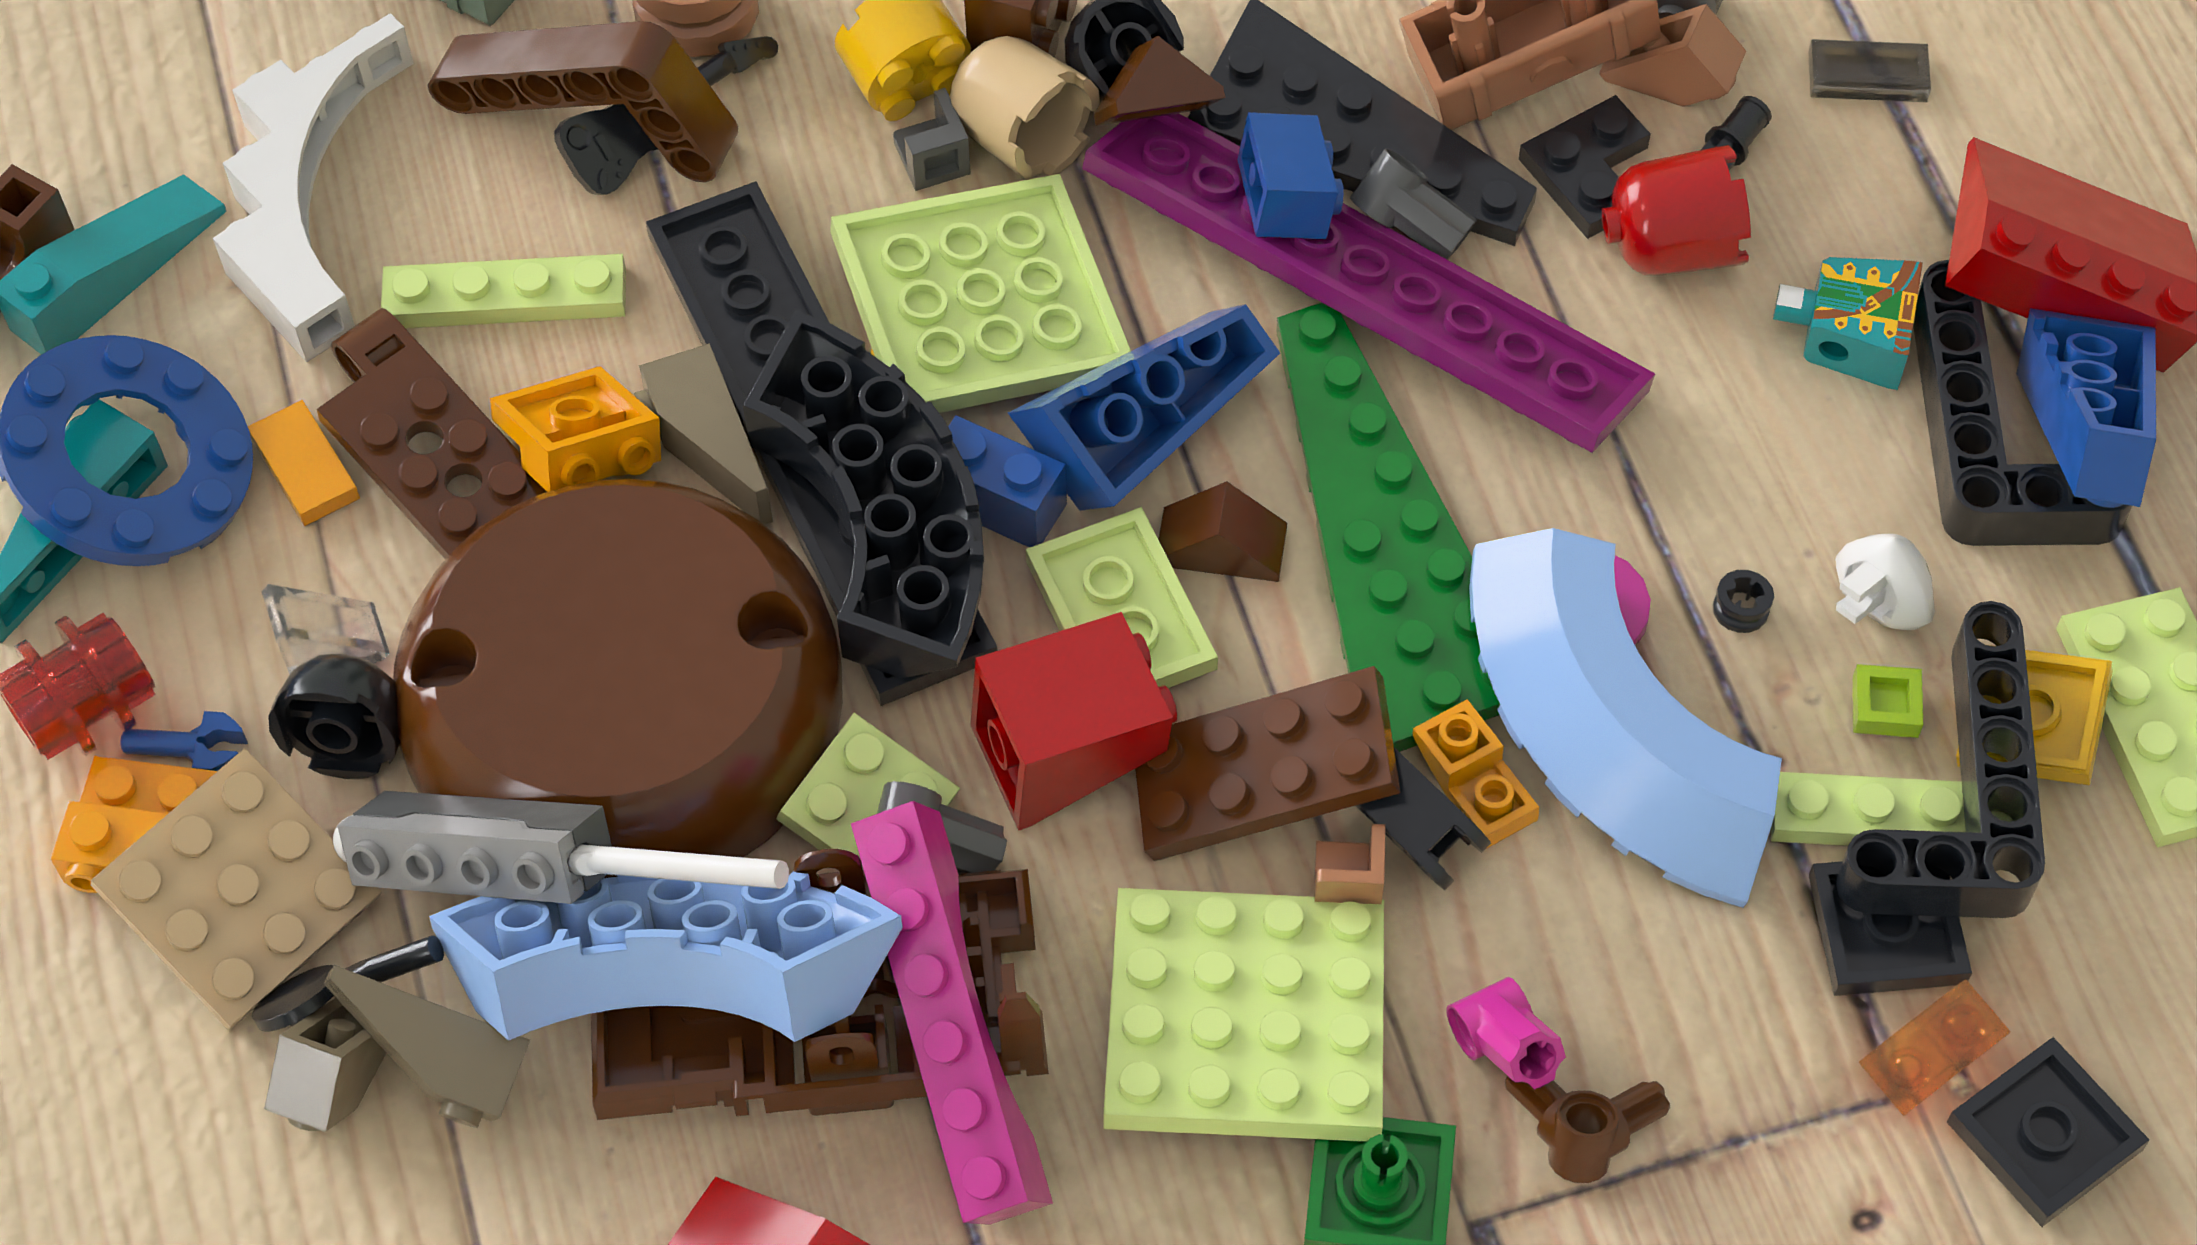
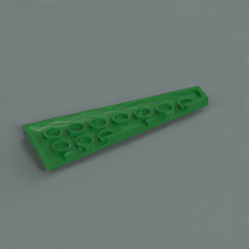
M1322 302L1277 317L1276 332L1288 389L1291 391L1298 439L1303 449L1309 492L1312 493L1317 518L1316 527L1331 600L1334 602L1343 659H1346L1348 673L1375 666L1383 676L1393 746L1399 752L1418 746L1413 737L1414 727L1467 699L1484 721L1499 716L1497 709L1500 703L1493 690L1488 673H1482L1478 661L1481 650L1476 624L1471 622L1469 585L1472 555L1340 312Z

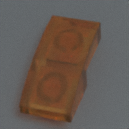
M1965 979L1860 1060L1859 1064L1902 1116L1905 1117L1953 1077L1959 1075L2009 1035L2011 1031Z

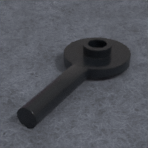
M431 935L367 958L345 969L381 983L442 961L444 949L440 940L436 936ZM323 965L307 970L272 991L259 1002L252 1013V1018L261 1031L270 1032L289 1025L294 1026L324 1006L334 996L324 985L329 971L334 966Z

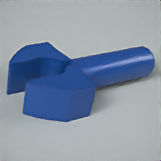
M204 711L201 725L190 732L126 729L123 731L120 739L121 749L125 754L185 757L193 763L192 768L212 771L220 770L238 752H214L208 749L219 742L248 744L242 728L235 720L224 712Z

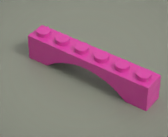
M911 801L851 823L871 898L901 915L903 928L887 955L963 1223L991 1225L1053 1204L1035 1138L1006 1080L979 1004L962 930L958 872L940 811Z

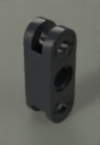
M1394 748L1400 793L1359 804L1356 807L1373 824H1385V835L1445 891L1454 880L1438 863L1439 859L1460 838L1468 846L1471 844L1481 853L1491 842L1459 808Z

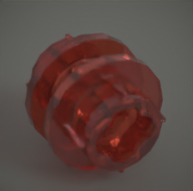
M104 612L78 628L69 617H62L55 622V626L64 644L40 657L30 642L25 639L14 646L21 661L0 673L1 698L40 756L45 755L47 760L74 744L84 756L89 755L97 749L87 728L110 715L117 725L126 732L136 726V720L131 710L156 695L153 690L155 683L137 651L115 620L110 616L106 617Z

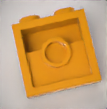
M601 366L490 398L492 420L520 446L522 468L547 492L569 485L597 481L613 475H640L649 470L653 463L661 461L659 417Z
M94 756L80 801H69L51 856V861L63 882L82 892L97 893L91 886V880L217 771Z

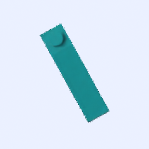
M183 174L37 249L0 280V310L10 331L41 355L56 346L78 339L227 212L225 205Z
M100 399L91 404L82 415L74 417L66 426L64 444L71 464L88 483L110 495L137 499L168 467L155 433ZM21 513L0 553L1 644L83 557L50 540L37 530Z

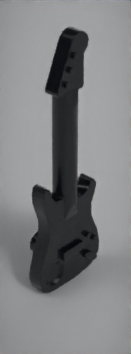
M768 36L720 43L718 45L719 53L697 67V69L709 85L712 86L731 72L733 74L743 72L760 59L766 60L775 57L778 53V43L775 39ZM624 104L609 105L602 110L588 111L566 118L559 123L554 131L557 148L572 174L586 191L594 195H607L617 190L627 179L642 156L649 151L658 150Z

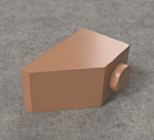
M1704 4L1659 19L1660 39L1630 51V55L1617 61L1612 59L1603 63L1599 75L1605 82L1684 107L1708 99L1716 100L1728 94L1736 82V74L1746 54V50L1708 5Z

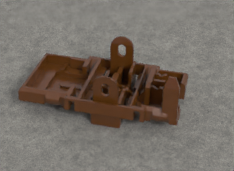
M842 849L811 851L800 856L794 863V872L809 874L812 887L835 894L843 885L871 897L862 862L858 855ZM825 868L839 870V872L817 874L819 870ZM1028 869L962 873L961 876H958L959 904L969 966L986 1026L1004 1075H1020L1021 1071L1026 1070V1076L1049 1074L1042 1010L1039 1008L1038 1003L1026 992L1017 993L1014 963L1002 964L1001 953L1036 950ZM883 963L863 998L871 994L900 998L896 983L884 980ZM883 1004L874 1005L875 1014L853 1017L849 1015L802 1038L805 1083L798 1084L795 1081L793 1041L779 1031L752 1019L718 1010L684 1006L632 1007L591 1014L592 1103L597 1120L672 1113L673 1106L676 1107V1110L716 1106L720 1101L724 1102V1107L734 1106L736 1116L749 1115V1100L763 1098L766 1113L809 1109L810 1114L818 1116L887 1109L893 1106L894 1100L928 1096L902 1006L893 1007L898 1073L892 1074L888 1029Z

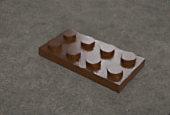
M1375 666L1172 724L1168 751L1135 768L1144 852L1153 861L1399 794L1400 786L1384 679Z

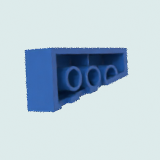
M2030 308L2016 375L2075 497L2087 498L2091 503L2102 507L2115 508L2122 505L2140 507L2156 443L2155 328Z

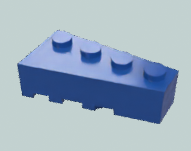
M1246 304L1208 312L1008 412V414L1035 451L1066 464L1067 495L1079 511L1114 507L1270 364L1280 352Z

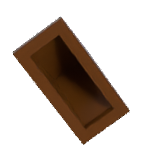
M1156 36L1134 49L1096 109L1094 119L1096 126L1191 112L1202 110L1226 97L1224 88L1220 83L1162 38Z
M1226 481L1165 506L1158 540L1174 569L1279 582L1288 523Z

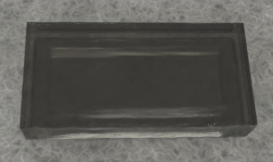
M1811 39L1808 51L1811 98L1928 102L1931 92L1928 44Z

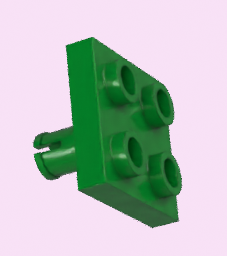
M1383 1117L1382 1134L1370 1138L1367 1142L1315 1139L1304 1245H1446L1456 1125Z

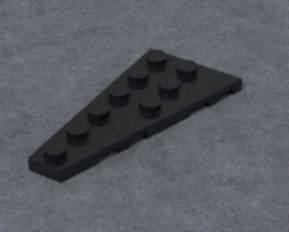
M1250 0L1210 74L1214 80L1223 86L1226 98L1202 110L1191 111L1188 116L1190 120L1240 146L1248 112L1318 115L1324 140H1330L1332 143V171L1334 178L1342 180L1343 189L1354 192L1382 151L1388 148L1413 163L1428 177L1427 183L1477 219L1471 232L1515 246L1535 203L1537 187L1261 1Z

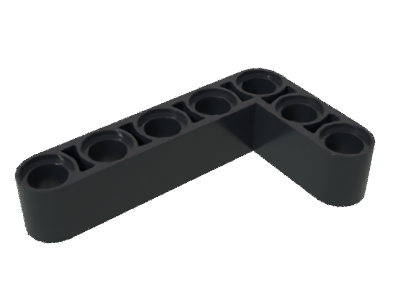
M1949 260L1938 261L1932 264L1924 273L1918 291L1913 328L1941 521L1945 532L1953 540L1971 546L2099 545L2116 539L2123 529L2132 506L2122 505L2108 508L2095 505L2087 498L2075 497L2059 464H2007L1981 300L1945 286ZM1970 503L1977 504L1981 507H1976ZM2034 503H2039V504H2041V505H2043V506H2045V507L2038 506V505H2036V504H2034Z
M1986 601L1972 606L1963 619L1952 649L1951 661L1966 832L1874 829L1863 831L1856 835L1848 845L1836 882L1839 897L1847 906L1855 911L1867 914L2009 918L2025 911L2044 874L2045 854L2024 633L2020 617L2012 608L2003 603ZM1978 639L1988 640L1996 646L1985 645ZM1982 695L1993 696L2000 700L2001 704L1989 702ZM1987 753L1999 754L2008 762L1996 761L1989 757ZM1991 811L2004 812L2014 821L2000 820ZM1859 866L1874 867L1881 871L1885 877H1871L1862 872ZM1927 869H1941L1948 873L1952 879H1938ZM1996 871H2008L2015 875L2020 882L2006 881Z

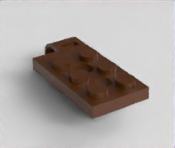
M380 308L331 343L333 354L338 363L354 383L317 408L319 421L445 560L459 544L480 526L505 510L547 492L522 468L521 453L388 310ZM423 432L434 433L443 440L441 446L429 454L416 453L408 447V444L415 435ZM459 475H472L481 481L480 489L475 494L467 497L455 496L447 489L449 482Z

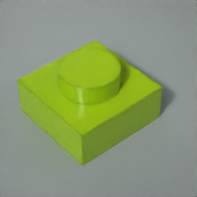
M1857 664L1852 677L1853 733L1919 738L1923 728L1922 669Z

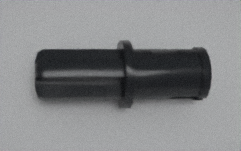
M1743 96L1720 126L1712 127L1706 133L1705 145L1701 150L1729 145L1735 151L1736 160L1733 163H1727L1728 169L1730 170L1732 166L1742 164L1748 156L1749 145L1771 121L1770 109L1762 100L1756 97Z

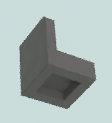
M946 88L934 91L935 119L905 127L893 133L894 144L915 191L971 174L968 136L956 110L952 106Z

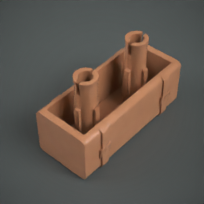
M1436 0L1431 5L1399 19L1411 63L1439 122L1451 130L1476 119L1478 121L1492 116L1494 111L1612 59L1616 61L1630 55V51L1661 38L1657 0Z

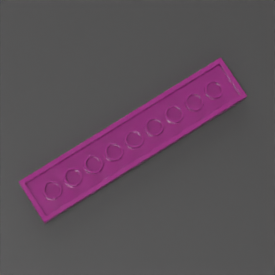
M1179 113L1120 122L1085 152L1082 169L1105 181L1108 185L1123 191L1155 209L1158 213L1202 235L1208 241L1220 245L1254 264L1257 268L1272 274L1304 292L1307 296L1324 303L1351 318L1359 325L1369 328L1403 347L1411 354L1421 357L1455 376L1463 383L1473 386L1509 406L1515 412L1525 415L1561 435L1567 441L1577 444L1591 453L1597 449L1650 391L1655 377L1654 372L1344 203L1340 214L1332 215L1326 239L1256 237L1237 160L1240 146Z

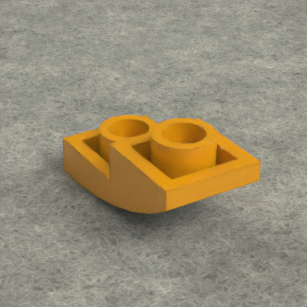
M1468 699L1413 728V737L1443 792L1490 840L1491 844L1487 848L1538 821V804L1503 761L1504 745Z

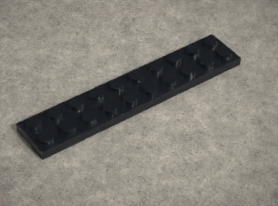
M757 181L646 221L648 237L702 346L710 343L747 437L743 404L795 310L830 323ZM754 449L837 617L846 598L852 575L854 550L848 533L826 498L806 478L776 458ZM977 609L972 633L957 668L898 678L865 665H860L880 706H883L975 669L976 657L998 651Z

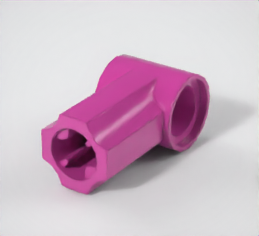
M1506 977L1448 1005L1446 1008L1448 1022L1454 1037L1463 1052L1471 1060L1474 1061L1485 1055L1514 1082L1528 1083L1533 1089L1544 1086L1555 1079L1559 1064L1566 1058L1561 1038L1533 1014L1524 992L1514 979Z

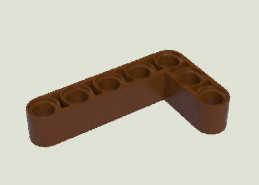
M646 21L460 35L453 39L428 83V91L436 102L448 110L462 114L624 104L668 163L679 174L696 182H709L716 177L738 134L739 126L736 120L675 37L663 27Z

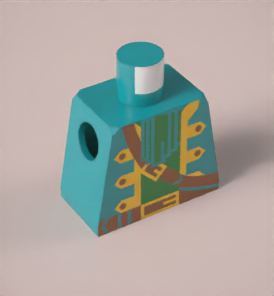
M1829 257L1822 260L1815 290L1780 284L1773 320L1808 326L1803 357L1808 362L1888 389L1898 390L1909 356L1923 262Z

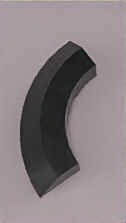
M795 310L746 398L743 410L751 448L776 458L806 478L826 498L848 533L854 550V558L846 598L837 616L842 658L898 678L957 668L972 633L981 597L984 566L979 504L968 466L965 467L962 456L953 442L952 433L943 417L930 401L925 402L905 381V374L895 364H892L890 367L865 349V342L833 324Z

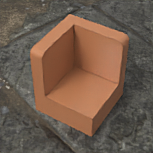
M1372 824L1369 843L1316 841L1315 902L1343 903L1352 901L1360 904L1382 903L1385 872V824Z

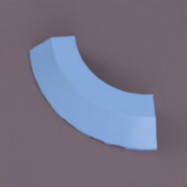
M1555 528L1476 544L1472 555L1469 589L1471 622L1476 624L1481 650L1478 661L1482 673H1488L1493 690L1500 703L1497 711L1519 750L1524 747L1526 748L1533 761L1548 777L1545 785L1555 797L1577 818L1583 814L1595 826L1612 837L1614 841L1611 846L1626 856L1631 851L1665 871L1662 878L1701 895L1744 908L1748 902L1775 816L1782 758L1754 750L1711 728L1680 704L1653 675L1633 643L1620 611L1614 573L1616 544Z
M794 871L789 875L785 887L781 889L617 875V877L602 878L588 891H584V894L572 904L480 896L429 916L432 929L440 940L444 952L475 1011L508 1041L559 1021L597 1012L645 1006H684L740 1015L771 1027L796 1042L855 1012L903 928L901 915L875 899L843 885L835 894L812 887L809 874Z

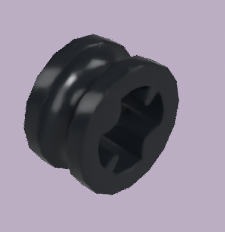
M1750 570L1729 572L1719 582L1713 601V613L1718 622L1728 630L1737 633H1750L1758 630L1768 619L1774 600L1773 587L1759 573ZM1734 593L1747 594L1746 601L1751 597L1755 598L1753 608L1740 607L1741 600L1734 604L1732 602Z

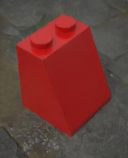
M1122 612L976 657L970 726L1018 831L1035 825L1168 751L1172 723L1177 722L1176 705L1166 685L1158 686L1150 671L1152 666L1151 656L1144 637L1139 632L1132 634Z

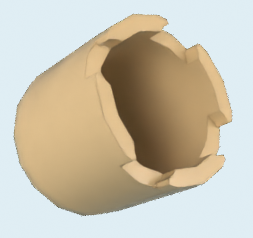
M1010 36L997 37L985 41L974 49L961 62L952 82L950 93L952 106L956 110L966 134L1025 180L1033 179V176L1044 173L1047 176L1060 174L1070 166L1090 140L1089 136L1083 133L1089 119L1090 110L1095 112L1100 105L1099 90L1089 78L1032 43Z

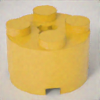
M865 0L855 9L860 19L849 31L844 24L838 30L835 37V49L870 106L876 111L882 112L888 121H897L906 117L914 109L916 101L934 94L936 90L946 88L950 96L952 82L957 74V70L961 62L971 53L968 40L942 0Z

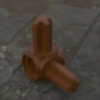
M1509 1076L1505 1079L1506 1090L1539 1121L1537 1135L1549 1146V1165L1560 1177L1574 1183H1591L1601 1179L1607 1173L1611 1157L1627 1149L1630 1144V1135L1666 1116L1670 1109V1102L1665 1096V1090L1657 1081L1650 1083L1641 1082L1609 1099L1593 1091L1578 1090L1566 1093L1554 1080L1544 1086L1533 1089L1528 1083L1514 1082Z

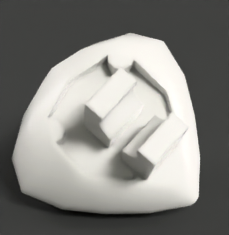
M1898 534L1870 535L1847 543L1837 554L1835 560L1840 582L1839 589L1842 590L1846 597L1837 603L1836 611L1856 624L1868 615L1883 626L1901 630H1916L1932 622L1935 613L1932 577L1926 560L1910 540Z

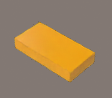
M303 400L248 426L253 443L304 526L360 499L356 485Z

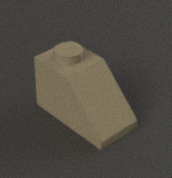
M335 997L279 1035L264 1109L288 1118L289 1123L299 1129L327 1132L358 1108L386 1052Z

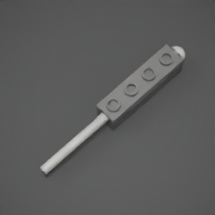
M383 791L353 813V815L343 819L337 825L333 835L334 849L337 855L347 863L353 886L572 904L584 894V891H588L607 874L775 889L784 888L789 878L788 865L781 860L612 847L603 806Z

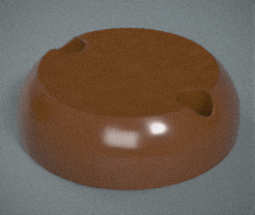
M641 479L597 480L565 486L519 503L480 526L459 544L440 565L415 602L400 637L393 672V680L397 692L399 746L407 771L418 793L603 806L612 847L745 857L764 844L783 826L776 818L780 810L837 736L843 704L842 662L835 627L818 585L803 561L787 543L758 519L720 498L694 488L663 481ZM607 874L604 878L617 877V875Z

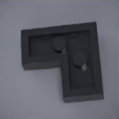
M1614 95L1521 144L1519 160L1584 236L1589 239L1603 231L1602 209L1612 207L1613 188L1619 176L1611 168L1648 149L1651 133L1618 96Z

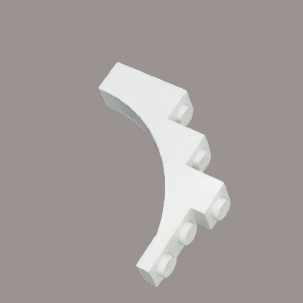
M391 13L371 26L362 28L355 36L323 56L314 58L295 73L282 60H279L265 70L253 74L244 83L232 89L244 126L258 141L240 149L236 155L223 162V166L236 201L249 215L230 224L225 231L215 236L213 241L225 274L306 362L330 348L334 340L355 326L345 294L326 273L312 250L309 234V208L313 184L321 160L333 136L347 115L368 92L414 64L404 26Z

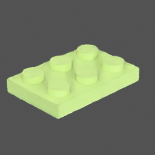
M1142 507L1025 549L1026 563L1059 631L1122 612L1132 634L1139 632L1147 643L1152 663L1150 671L1158 686L1166 685L1170 688L1218 670V656Z

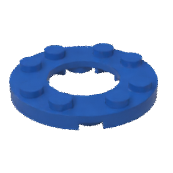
M116 335L92 336L56 346L38 356L17 376L9 388L0 410V477L2 482L7 481L13 494L23 506L21 514L37 530L56 544L92 560L121 566H151L168 563L170 557L188 552L196 547L203 549L221 535L232 522L250 484L253 469L252 441L245 418L231 394L215 376L197 361L172 348L146 339ZM116 396L119 399L125 396L148 402L157 407L159 413L164 414L165 412L175 423L176 432L185 442L188 449L185 472L178 483L159 495L137 499L110 495L88 483L71 464L64 439L66 424L73 413L82 406L94 404L100 398Z

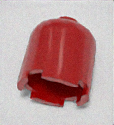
M1729 145L1645 161L1628 168L1617 179L1613 188L1612 207L1602 209V225L1607 244L1618 243L1624 260L1633 270L1644 275L1658 276L1746 264L1749 261V255L1746 250L1741 251L1739 249V240L1751 238L1750 212L1744 179L1731 180L1727 163L1735 162V151Z

